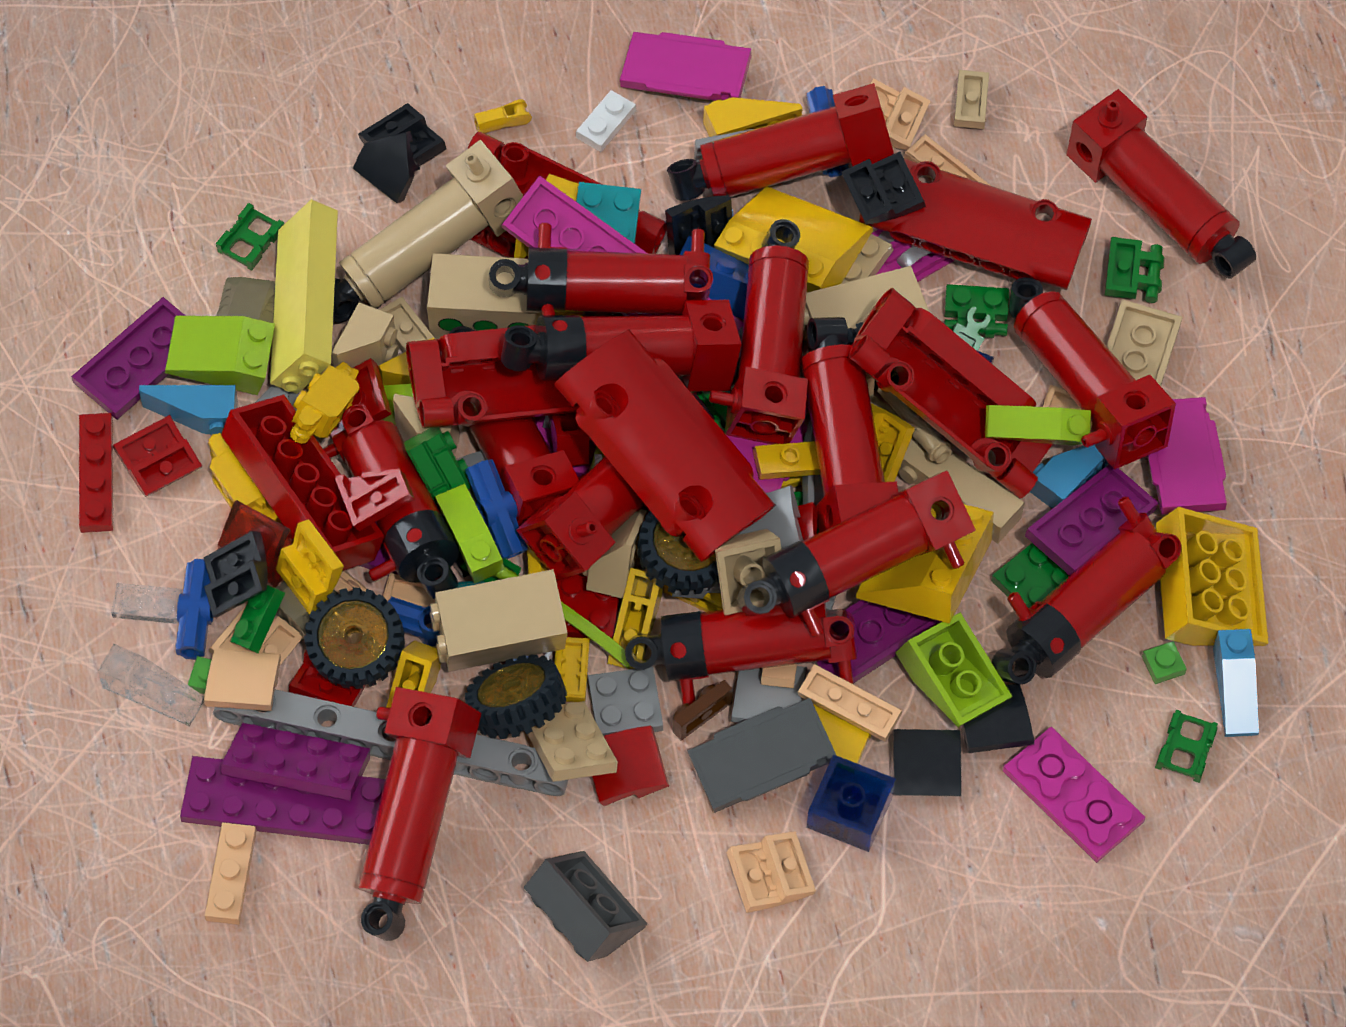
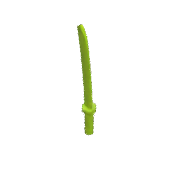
M504 567V570L495 576L499 579H506L520 575ZM561 602L566 622L603 648L626 668L631 667L626 660L623 647L587 619Z

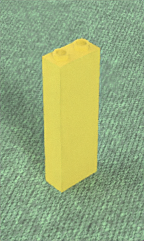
M312 199L278 230L273 317L275 326L272 338L270 384L296 394L311 382L316 373L321 374L331 365L338 210Z

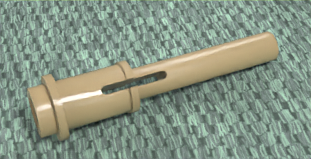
M878 388L877 392L901 419L915 427L913 438L929 453L928 458L932 462L936 461L937 464L945 462L952 454L950 443L943 441L928 423L923 424L909 407L896 396Z

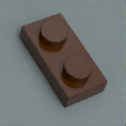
M723 680L716 686L712 684L705 688L699 698L692 704L686 703L682 705L673 717V733L680 741L693 733L732 703L733 688Z

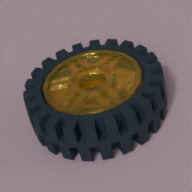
M649 511L641 526L637 551L642 569H647L646 576L650 580L655 578L656 585L660 588L667 585L668 592L675 594L676 589H680L681 595H689L690 590H694L695 595L701 594L704 588H707V591L715 586L716 582L719 583L716 554L714 553L710 558L701 563L689 548H685L680 544L684 542L682 539L686 534L683 533L678 537L670 535L663 529L653 513Z
M353 587V591H348L345 588L340 590V594L335 595L331 593L327 595L328 600L325 602L321 600L317 604V610H312L309 615L310 621L309 623L306 622L305 627L306 650L316 670L322 677L327 678L330 683L336 686L340 684L343 688L350 689V686H354L356 689H363V685L366 684L371 687L377 684L376 681L381 678L382 681L386 679L390 670L393 672L396 669L402 649L405 648L403 625L390 602H387L385 597L380 594L376 595L374 591L366 589L365 592L361 588ZM351 634H363L362 639L358 643L350 644L347 642Z
M533 654L528 659L526 655L519 656L516 661L513 658L507 659L506 664L503 665L498 662L493 665V670L485 669L482 671L483 677L476 676L473 680L474 684H469L468 692L465 693V703L482 713L478 731L482 735L486 736L488 734L489 738L494 739L497 736L500 739H507L509 734L513 738L519 737L521 731H525L528 734L533 732L532 727L534 726L541 728L545 725L544 720L551 721L555 718L554 713H559L562 710V704H565V696H567L564 682L554 662L551 659L548 660L545 656L538 658L537 655Z

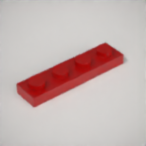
M112 413L79 415V528L81 533L113 531Z

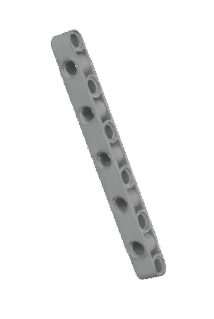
M276 689L274 691L272 711L262 713L257 710L215 707L213 715L217 719L226 723L239 726L242 723L255 724L336 742L354 744L370 748V756L391 760L395 741L385 740L389 736L384 733L387 721L378 720L375 711ZM328 720L336 722L330 727L321 726L323 722ZM476 734L471 758L458 757L454 775L551 796L564 795L568 780L552 781L535 748ZM518 764L529 766L528 769L523 771L517 770L514 767Z

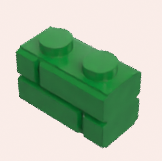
M433 427L405 441V449L436 505L438 503L435 496L463 484L466 485L467 489L471 487L465 471L468 465L464 458L457 460L452 450L456 449L457 445L449 431L442 433L440 427Z

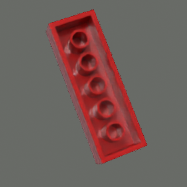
M283 394L230 410L221 436L294 539L297 524L309 519L344 565L342 571L374 561L385 535L376 523L369 525L361 531H358L353 526L334 478L341 475L314 436L303 444L295 442L290 437L291 430L296 424L292 422L296 410L286 396Z

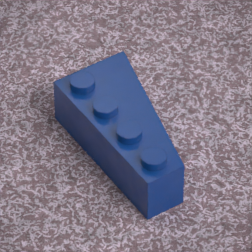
M688 236L680 255H683L684 251H691V236ZM704 243V252L710 254V270L713 273V283L709 298L712 300H729L733 315L744 319L749 265ZM691 284L696 288H702V286L699 284Z

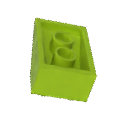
M175 316L165 373L212 385H235L237 391L258 395L266 378L275 324L246 316Z
M961 612L953 616L950 624L945 622L937 624L908 640L896 652L912 681L957 727L1013 697Z

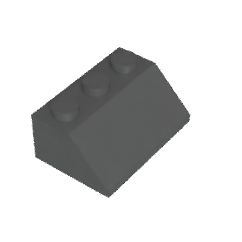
M585 851L545 859L524 886V889L530 894L533 903L548 915L553 921L554 927L566 936L574 946L576 953L587 962L607 957L642 931L648 924Z

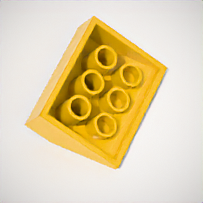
M765 187L728 221L714 246L716 249L749 265L750 255L755 250L762 248L763 239L771 225L780 219L792 221L800 230V240L795 249L805 254L809 260L808 293L839 285L843 282L873 232V227L773 188Z
M964 504L976 531L954 541L964 561L963 566L953 569L943 547L935 551L918 555L863 582L856 593V598L950 624L992 541L994 512ZM931 508V514L936 519V513Z
M1177 507L1156 522L1157 532L1176 535L1181 542L1180 556L1165 569L1166 573L1160 579L1165 639L1192 646H1214L1218 630L1251 629L1253 646H1266L1269 644L1258 529L1182 507Z

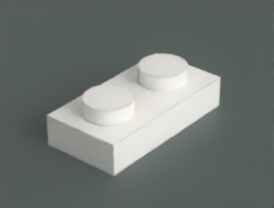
M610 90L577 129L576 138L602 152L635 113L636 104Z

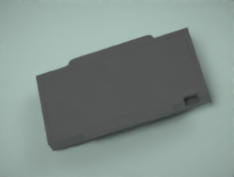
M811 698L785 709L780 706L717 732L713 740L688 750L690 759L714 813L741 801H749L808 775L810 771L838 760Z

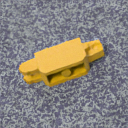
M342 362L336 368L329 365L322 375L319 373L314 375L307 388L309 391L302 390L293 405L297 411L292 422L296 424L291 430L290 437L295 442L306 443L313 434L319 438H328L341 422L345 410L352 406V401L360 389L358 382L355 380L359 373L357 369L351 368L347 363Z
M213 434L208 439L210 455L212 457L210 464L213 476L212 481L238 519L243 521L254 519L265 531L280 524V519L221 434Z

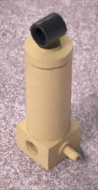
M482 140L476 142L445 165L453 177L450 181L339 262L346 275L342 280L335 278L333 320L335 322L349 320L358 303L365 299L371 307L377 309L384 301L386 302L431 269L433 253L451 254L487 226L497 237L506 231L502 228V224L523 198V194L511 175Z

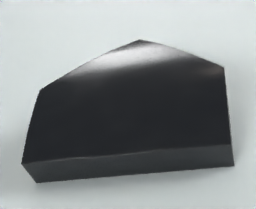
M410 131L366 142L353 166L356 172L396 203L405 200L414 178V171L421 169L420 164L414 161L409 143L413 141Z

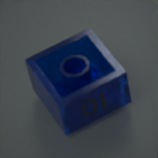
M833 754L808 810L806 828L869 852L894 796L896 778Z

